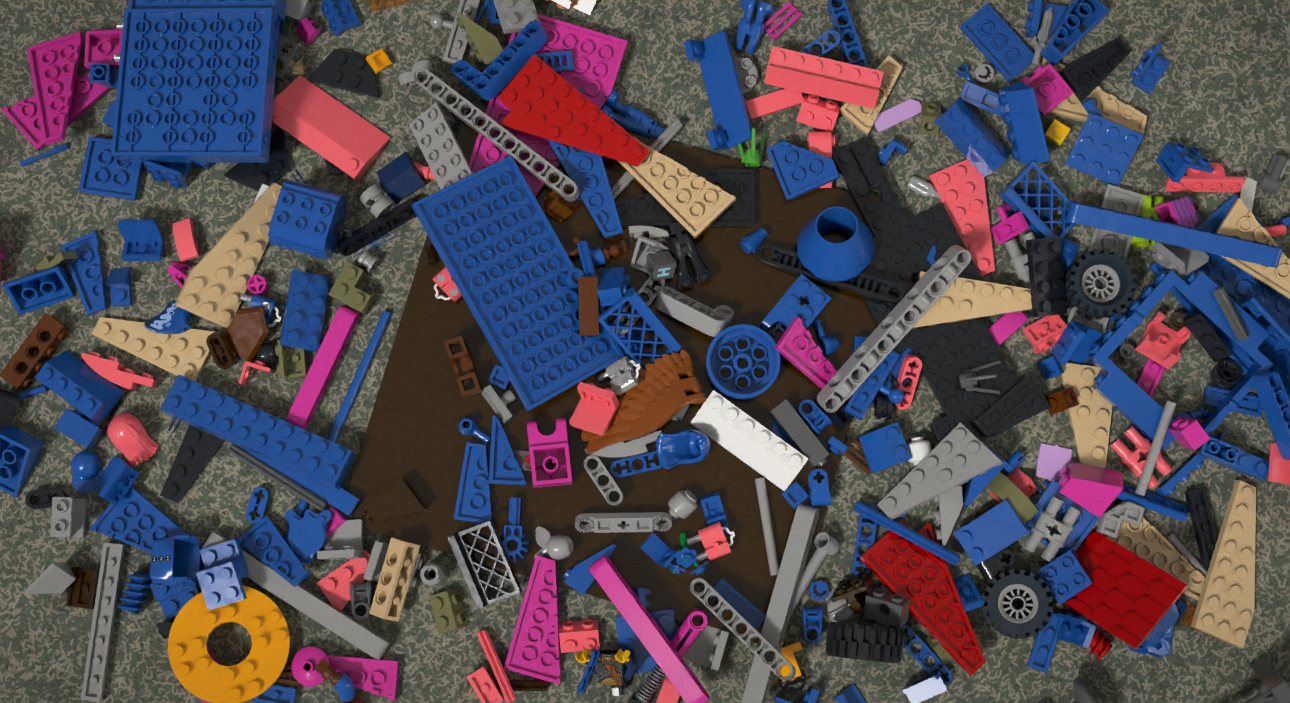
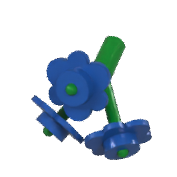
M681 533L679 535L681 550L675 553L677 558L676 564H668V567H670L669 571L680 575V572L685 573L686 570L679 567V565L682 564L683 567L688 568L693 563L696 569L690 574L696 573L697 576L704 574L705 566L709 562L706 561L702 565L698 564L696 550L688 548L687 534Z

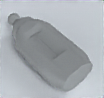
M912 176L907 185L909 189L924 197H938L939 199L941 197L932 184L919 177Z

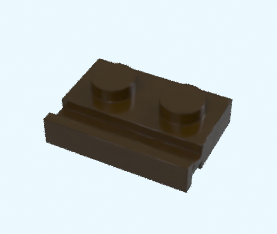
M72 567V572L76 579L69 586L66 606L94 609L100 570Z

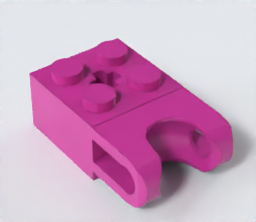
M564 417L557 418L556 430L548 436L542 435L538 431L537 423L534 420L527 421L533 488L572 485L566 419ZM549 461H552V464L556 465V467H553V470H549V468L545 467V465H548Z

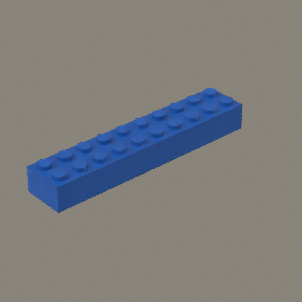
M178 375L160 408L168 416L335 490H339L355 458L353 451L182 375Z

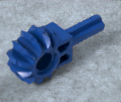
M519 497L510 498L508 525H504V533H501V536L504 538L501 542L506 554H508L509 561L511 556H513L514 562L518 561L517 555L522 559L525 557L521 553L522 550L525 552L529 551L528 548L523 547V545L529 544V541H521L526 535L523 533V526H520L521 498ZM511 540H515L518 543L515 551H510L507 547Z

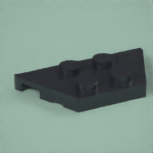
M334 49L308 78L313 83L379 99L374 70L365 59L367 56Z
M280 129L270 138L269 163H238L227 171L224 176L258 192L262 184L270 186L272 183H276L292 170L284 132Z

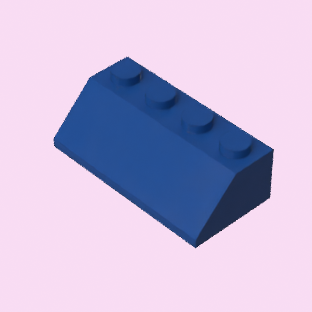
M1021 82L1000 88L998 100L1000 105L1003 106L1004 113L1002 117L1008 127L1007 138L1012 143L1011 155L1013 159L1021 164H1029L1031 161L1035 163L1050 161L1034 88Z
M958 97L934 120L983 177L993 173L1010 154L1006 147L961 97Z
M65 351L47 361L35 376L38 381L91 420L101 424L124 394L123 390L99 375L69 351Z

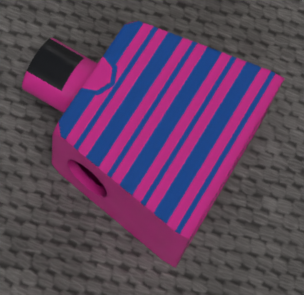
M1188 196L1155 206L1161 221L1192 228L1199 222V217L1196 213L1199 206L1195 201H1191Z

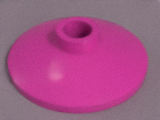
M306 647L298 651L292 661L294 678L304 686L311 687L321 684L325 679L314 668L321 659L330 664L326 653L317 647ZM307 663L311 665V669L309 671L306 669Z

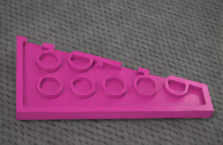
M81 31L27 47L42 139L46 146L65 140L84 36Z
M90 72L80 77L76 76L67 127L112 89L90 83ZM35 96L26 100H20L13 106H6L1 109L37 150L40 151L46 146L42 139Z

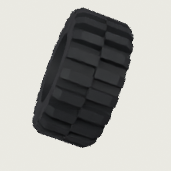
M830 621L827 627L825 651L828 656L899 663L902 658L904 633L902 629Z

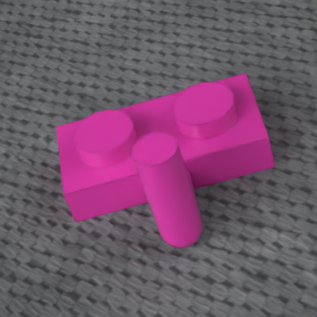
M1007 203L998 206L996 209L1002 222L990 228L998 245L1029 229L1021 211L1008 217L1006 211L1012 209Z

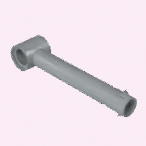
M820 532L814 539L817 549L803 571L792 612L826 555H834L839 549V542L826 532Z

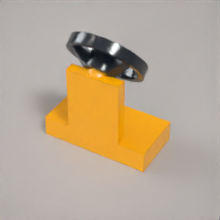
M799 641L783 646L780 651L796 669L795 677L792 680L786 681L784 686H782L781 679L779 678L781 689L787 693H797L806 685L805 673L799 669L794 656V652L802 650ZM789 666L782 667V676L785 677L790 674ZM798 682L802 683L797 689H787L789 685H795Z

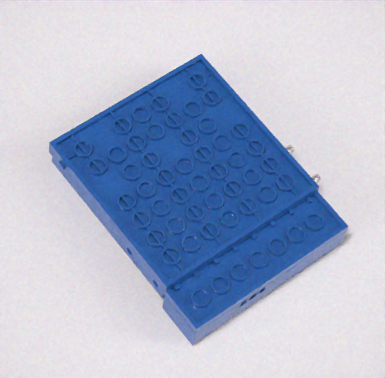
M129 0L128 9H125L124 22L117 23V29H123L121 54H114L115 57H113L115 61H120L111 156L124 162H144L145 160L150 162H194V160H197L198 162L269 163L280 22H285L286 0Z

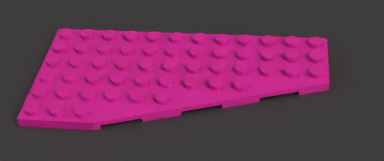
M537 14L540 24L548 33V40L535 54L571 51L574 70L558 72V74L575 89L582 88L584 96L601 110L614 88L628 41ZM520 32L512 33V34H511V37H510V40H509V43H510ZM566 56L563 57L564 66H568ZM559 57L555 58L556 67H560ZM548 59L549 67H552L551 59ZM513 78L489 101L485 113L499 125H501L500 123L511 109L497 97ZM503 127L555 168H558L561 164L548 140ZM495 131L492 134V137H498L500 135V131ZM478 134L469 166L474 174L508 157V155L481 134ZM508 143L506 148L512 149L515 143ZM523 154L521 160H527L530 154ZM515 161L536 198L545 184ZM538 165L536 171H542L545 165Z

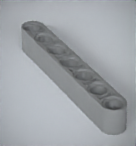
M696 578L691 582V592L777 677L785 681L792 680L795 677V667L707 581L702 578ZM700 583H704V591L697 593V586ZM713 597H718L719 603L712 607L710 600ZM731 610L733 617L730 620H725V612ZM741 624H746L747 631L744 634H739L738 632ZM755 638L761 639V645L758 648H754L752 645ZM769 652L776 654L773 662L767 661L766 657ZM789 666L790 674L785 677L782 676V667Z

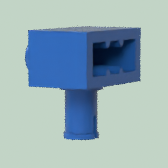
M624 267L601 271L597 292L602 307L614 305L627 294L630 276L626 274ZM626 303L621 306V311L625 308Z

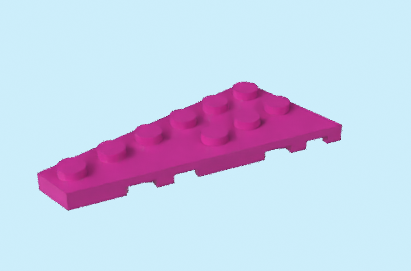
M536 555L504 669L560 685L556 560Z

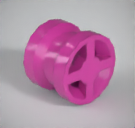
M254 275L248 279L247 287L253 294L262 296L268 292L269 283L262 276Z

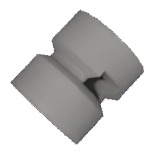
M378 184L370 186L359 199L366 208H371L370 212L376 218L390 211L396 205L390 196L384 195L385 191Z

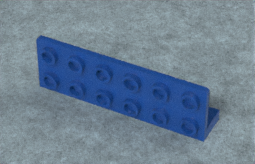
M718 32L702 41L687 40L683 42L688 60L698 61L703 74L716 129L707 131L711 150L724 151L752 138V128L727 32Z

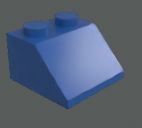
M898 422L858 437L872 474L912 459Z

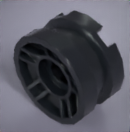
M1229 359L1218 362L1210 372L1212 383L1223 390L1234 387L1242 377L1241 367Z
M878 393L874 399L875 419H881L882 417L892 419L893 403L886 394Z

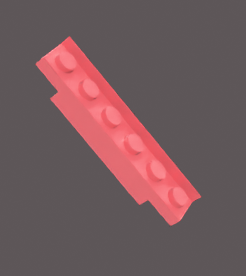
M772 46L764 84L875 109L884 71Z

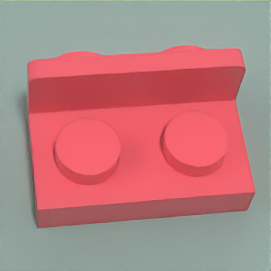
M1050 315L1024 327L1022 330L1023 334L1032 344L1033 352L1038 354L1047 351L1051 346L1055 345L1067 325L1059 315Z

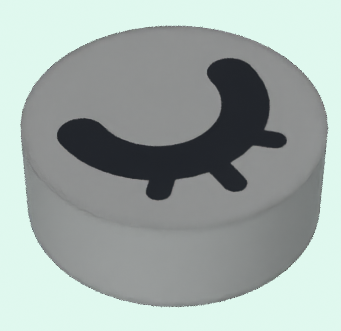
M981 64L976 68L974 77L981 84L989 83L994 77V70L988 64Z

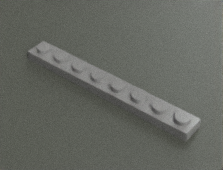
M103 544L81 700L103 701L125 550L124 544Z

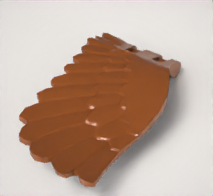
M681 350L680 354L672 352V355L663 354L662 359L657 358L654 360V364H645V370L640 368L639 384L621 395L616 394L619 406L605 434L598 435L585 430L582 431V440L589 442L586 452L592 454L607 446L647 435L661 428L687 404H701L705 402L706 397L701 392L702 386L698 377L694 374L696 371L689 354L685 350ZM680 376H687L688 378L680 379ZM610 383L609 386H601V385H600V386H598V387H599V388H602V389H605V388H609V389H610V388H612V385H611V383ZM686 392H693L694 395L687 396Z

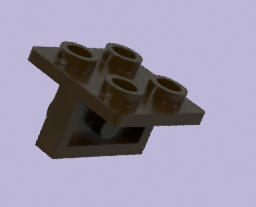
M862 572L856 575L854 579L849 580L847 578L841 580L831 597L832 602L846 598L848 607L853 610L855 615L863 612L867 595L866 590L869 588L874 577L873 572L867 574Z

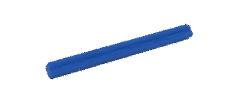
M860 501L855 503L853 510L953 565H956L960 560L958 554L894 519L891 520L888 516Z

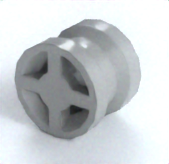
M366 249L359 257L357 265L365 267L366 271L371 273L379 264L381 258L377 255H372L371 251Z

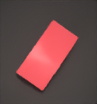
M188 218L172 223L180 261L184 262L199 257L198 240L194 237L193 221Z

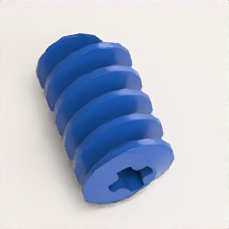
M132 570L134 574L127 575L131 582H125L129 589L122 590L127 596L120 597L124 605H117V607L127 612L139 614L137 611L143 610V606L139 603L146 601L142 596L148 595V591L144 588L150 587L146 580L152 579L148 574Z

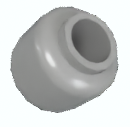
M688 490L677 491L668 501L670 514L675 518L686 519L697 508L696 497Z

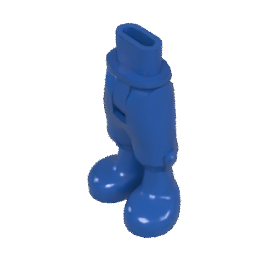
M613 89L602 111L624 130L647 137L648 139L650 137L657 139L664 127L658 125L657 121L655 122L653 118L636 109L635 106L623 105L618 100V92ZM612 110L620 112L624 116H619L612 112Z

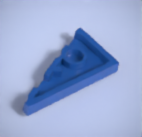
M492 416L489 484L527 485L499 417Z

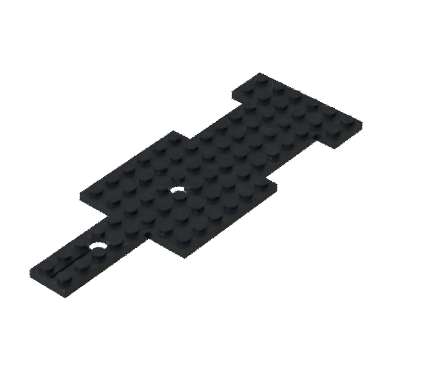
M866 137L832 153V159L873 235V258L869 266L861 271L862 273L900 284L904 289L905 296L914 286L911 282L912 274L921 271L927 272L932 266L926 261L932 246L936 248L935 262L952 245H959L966 249L943 204L910 220L908 219ZM875 188L881 192L882 197L880 201H869L867 192L870 189ZM971 258L970 263L958 277L983 281ZM897 289L889 291L891 298H898L900 295V291ZM861 295L877 326L897 305ZM982 317L913 328L892 350L896 353H901L910 348L913 355H916L922 361L921 370L945 417L929 424L938 444L959 423H962L977 439L983 442L1051 408L1042 390H1040L987 437L973 423V421L1022 380L1020 379L1015 382ZM1001 360V363L972 373L976 374V376L997 374L996 378L977 380V385H973V387L999 390L1000 394L977 391L966 392L965 388L961 389L959 373H963V370H970Z

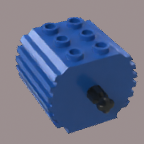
M292 180L285 181L280 190L269 226L268 237L270 244L329 260L336 250L340 235H343L345 232L347 237H352L354 233L353 226L346 228V224H344L347 209L346 196Z

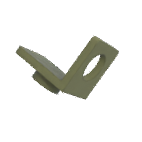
M922 101V119L919 132L920 134L938 135L939 126L934 120L941 115L940 103ZM928 122H933L936 125L931 130L926 129L924 126Z

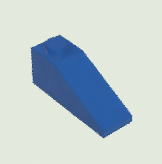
M613 544L577 564L573 569L569 567L563 576L566 578L564 583L584 596L595 580L589 570V566L603 555L609 558L617 546Z

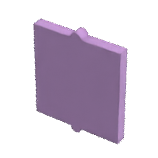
M1040 443L1035 477L1048 479L1050 482L1052 479L1060 481L1059 473L1063 467L1070 465L1072 450L1059 447L1058 445L1052 446Z

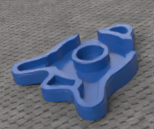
M307 509L302 518L294 510H287L285 512V518L290 527L288 533L289 545L303 563L313 562L317 551H320L327 542V525L333 517L331 511L324 510L317 514L313 510Z

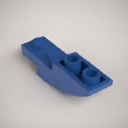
M966 81L960 95L963 101L999 116H1002L1004 113L1003 106L1000 105L998 95L1000 94Z
M1210 436V439L1201 446L1199 454L1235 472L1266 481L1269 472V461Z

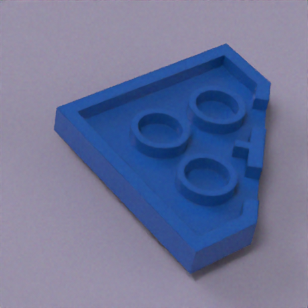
M785 141L766 148L788 201L841 178L834 160L821 156Z

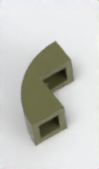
M1001 472L987 485L990 492L1001 501L1008 499L1024 525L1039 512L1027 496Z

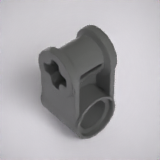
M350 581L351 612L355 618L365 619L370 612L371 583L370 581H366V583ZM358 605L365 606V610L362 613L355 612Z

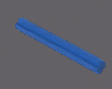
M586 240L578 242L577 247L585 277H597L588 242ZM598 295L600 316L602 313L605 312V307L601 306V302ZM599 321V333H608Z

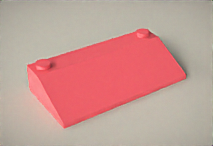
M301 75L273 100L272 122L344 171L357 183L391 139V137Z

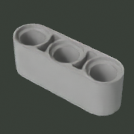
M595 455L588 456L584 460L585 470L606 501L612 506L619 505L623 500L621 490L601 460ZM591 459L598 461V467L594 470L587 467V463ZM602 475L609 478V483L606 486H601L598 483V479ZM613 491L620 494L617 502L609 500V494Z

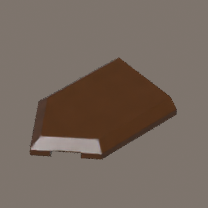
M263 306L238 310L224 333L232 351L247 362L254 360L259 348L270 332L265 321Z

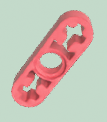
M913 354L907 355L903 359L895 388L904 391V398L906 399L901 404L893 403L900 410H905L911 405L922 368V361ZM913 360H914V362L916 363V365H912V366L910 367L908 364H909V363H912ZM911 378V384L904 387L902 385L903 380Z

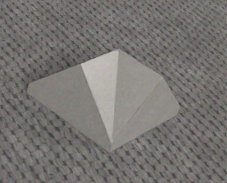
M52 563L24 592L26 594L68 593V587L76 578L67 563Z

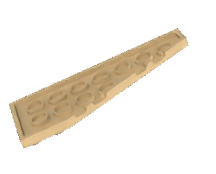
M272 183L259 196L257 201L244 212V215L216 242L217 244L202 257V260L190 270L175 302V306L222 327H229L242 301L240 300V295L242 293L245 294L248 288V279L253 276L268 244L269 226L282 186Z

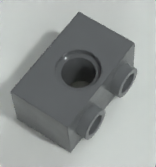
M873 589L865 598L864 617L901 628L908 621L910 599L904 598L900 594L887 593L883 589Z

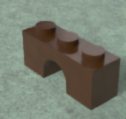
M461 335L444 341L449 360L456 373V380L462 397L468 398L482 393L483 390L464 337Z

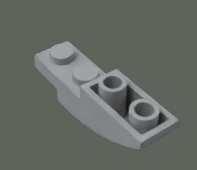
M655 430L646 436L627 440L628 442L626 443L619 442L588 455L617 459L648 453L646 445L656 442L657 436L662 432L661 430Z

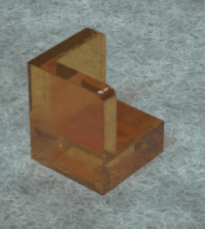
M552 191L544 197V211L559 222H562L574 213V201H567L555 191Z

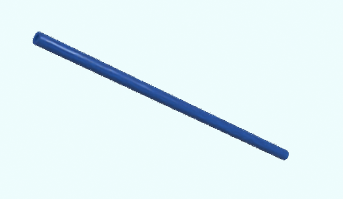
M383 310L327 437L329 441L336 443L391 318L392 314ZM300 499L295 512L301 518L304 516L309 503ZM289 526L284 535V539L287 541L288 544V533L290 528Z

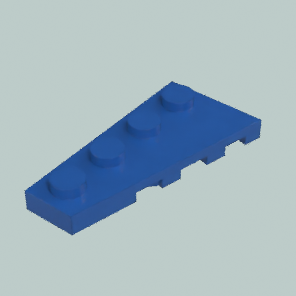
M466 442L454 519L483 523L492 519L486 445Z
M265 516L238 537L240 544L292 586H297L310 575L268 516Z

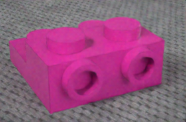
M94 29L93 31H86L84 59L86 69H90V63L110 64L112 68H119L120 61H115L113 57H115L114 54H121L122 29Z
M1050 63L1045 67L1041 65L1033 72L1034 76L1031 78L1027 76L1021 81V83L1034 88L1038 110L1042 117L1074 93Z

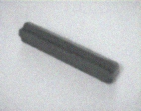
M1224 287L1216 288L1213 294L1238 341L1247 339L1249 335Z

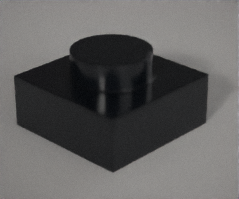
M844 404L837 411L827 415L839 431L844 429L854 418V416L844 411Z

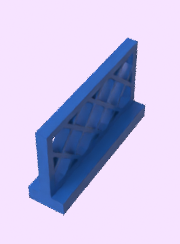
M1031 161L1006 188H1003L998 193L1015 213L1022 212L1029 228L1039 239L1061 237L1062 239L1076 224L1065 220L1066 210H1068L1066 205L1069 207L1070 200L1034 161ZM1031 168L1037 172L1036 180H1028V172ZM1018 182L1024 183L1023 194H1018L1013 189ZM1028 183H1036V194H1028ZM1041 183L1049 185V194H1040ZM1028 196H1036V208H1031L1027 204ZM1040 196H1049V208H1040ZM1053 196L1060 197L1062 200L1061 208H1053ZM1040 210H1049V221H1043L1040 218ZM1053 210H1061V221H1053ZM1053 223H1061V232L1057 236L1053 232Z
M631 287L626 291L627 294L597 317V319L636 364L639 363L641 369L645 370V367L641 364V356H651L650 363L654 364V360L657 358L662 359L663 354H671L673 351L677 352L682 347L643 298ZM629 301L632 305L631 312H621V306ZM609 315H617L616 324H607L604 319ZM620 316H630L629 325H619ZM633 316L643 318L642 326L632 325ZM618 328L628 329L627 338H619L617 336ZM632 329L642 330L641 339L631 338ZM645 330H653L655 332L654 340L644 339ZM630 342L640 343L639 352L629 350ZM643 343H653L652 352H642ZM657 344H665L667 346L664 352L656 353Z

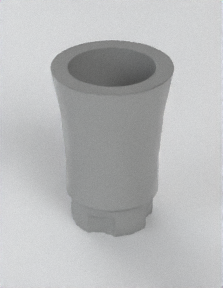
M440 561L428 562L421 569V580L429 587H440L447 581L448 569ZM432 570L436 572L435 578L430 577Z

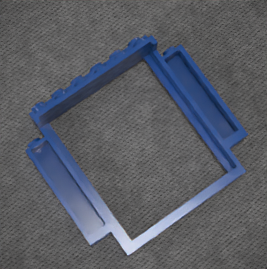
M1163 270L1155 277L1156 281L1142 291L1143 295L1140 299H1136L1130 304V310L1118 317L1116 320L1117 324L1103 334L1101 342L1095 343L1089 351L1091 353L1087 356L1089 358L1088 362L1104 371L1094 378V383L1091 387L1149 438L1151 442H1153L1164 409L1108 357L1134 328L1144 320V317L1173 286L1256 362L1200 424L1208 436L1254 387V375L1259 372H1267L1274 365L1257 349L1270 334L1229 297L1249 335L1247 339L1238 341L1213 294V291L1219 288V286L1202 271L1191 272L1185 278L1186 282H1184L1172 270ZM1173 417L1171 418L1169 426L1172 425L1171 422L1174 420ZM1167 430L1161 449L1165 450L1175 439L1169 430Z

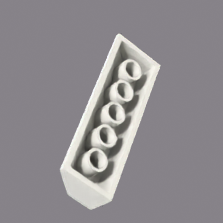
M714 390L690 422L783 491L787 489L808 460L806 456Z

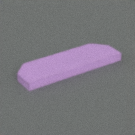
M909 99L879 113L874 122L877 132L880 133L921 113V104L919 101Z

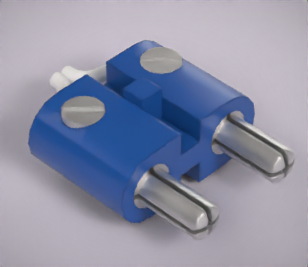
M242 293L240 295V300L250 303L249 308L264 307V317L269 329L274 327L276 322L281 321L282 317L279 316L276 300L258 294L249 296ZM275 311H276V316H277L278 319L274 320V322H273V324H272V321H273L272 316H273V314H275Z

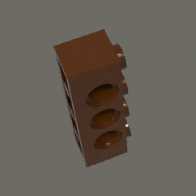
M45 313L2 370L0 376L18 389L25 390V388H29L34 381L33 377L41 370L47 358L54 355L57 350L56 346L60 341L62 342L68 336L67 331L70 328L54 316ZM47 333H50L51 338L46 342L45 336ZM39 348V355L34 357V350ZM27 364L28 369L26 372L23 373L22 367L23 365Z

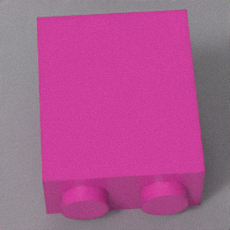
M1071 462L1068 467H1063L1059 473L1060 493L1098 518L1101 517L1123 490V473L1120 471Z

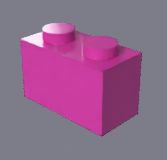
M1180 416L1175 418L1171 422L1172 425L1168 427V430L1181 447L1193 451L1210 439L1195 419Z

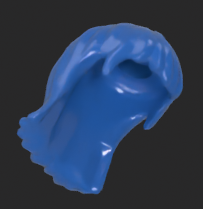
M692 429L682 430L673 434L660 433L655 444L659 459L658 463L661 467L669 470L679 464L701 462L705 459L710 449L709 437L699 430Z

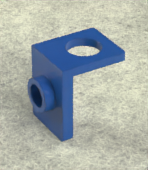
M651 533L640 546L653 561L665 568L675 557L676 551L670 549L654 533Z

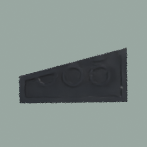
M1118 37L1062 69L1059 73L1080 103H1082L1130 51L1122 39Z
M189 425L160 496L180 503L194 484L196 478L202 473L207 463L213 458L225 440Z

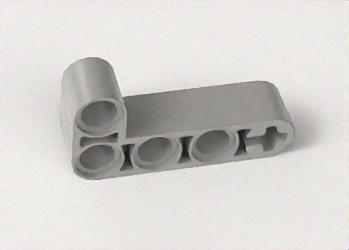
M666 286L659 288L655 307L658 310L712 337H716L721 331L730 326L734 310L728 306L720 305L712 309Z

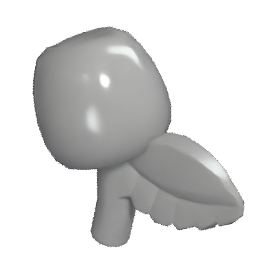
M540 526L536 528L535 540L542 549L534 555V558H536V555L545 556L549 554L554 560H560L573 553L574 544L570 537L566 535L552 536L551 532L546 528Z

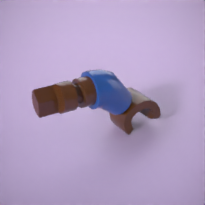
M576 237L573 240L574 245L577 247V243L580 242ZM624 240L610 244L609 248L589 247L594 266L604 265L606 261L610 260V257L613 256L615 258L628 252ZM578 247L571 252L565 249L571 261L577 260L580 257Z
M321 659L314 669L322 674V678L331 681L330 684L334 686L333 689L337 691L341 701H343L342 703H364L363 699L355 694L353 680L346 673L335 672L333 666Z

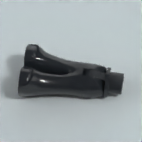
M679 222L668 225L670 245L677 262L678 288L683 289L695 285L686 256H688L697 283L713 278L714 276L702 260L691 234Z

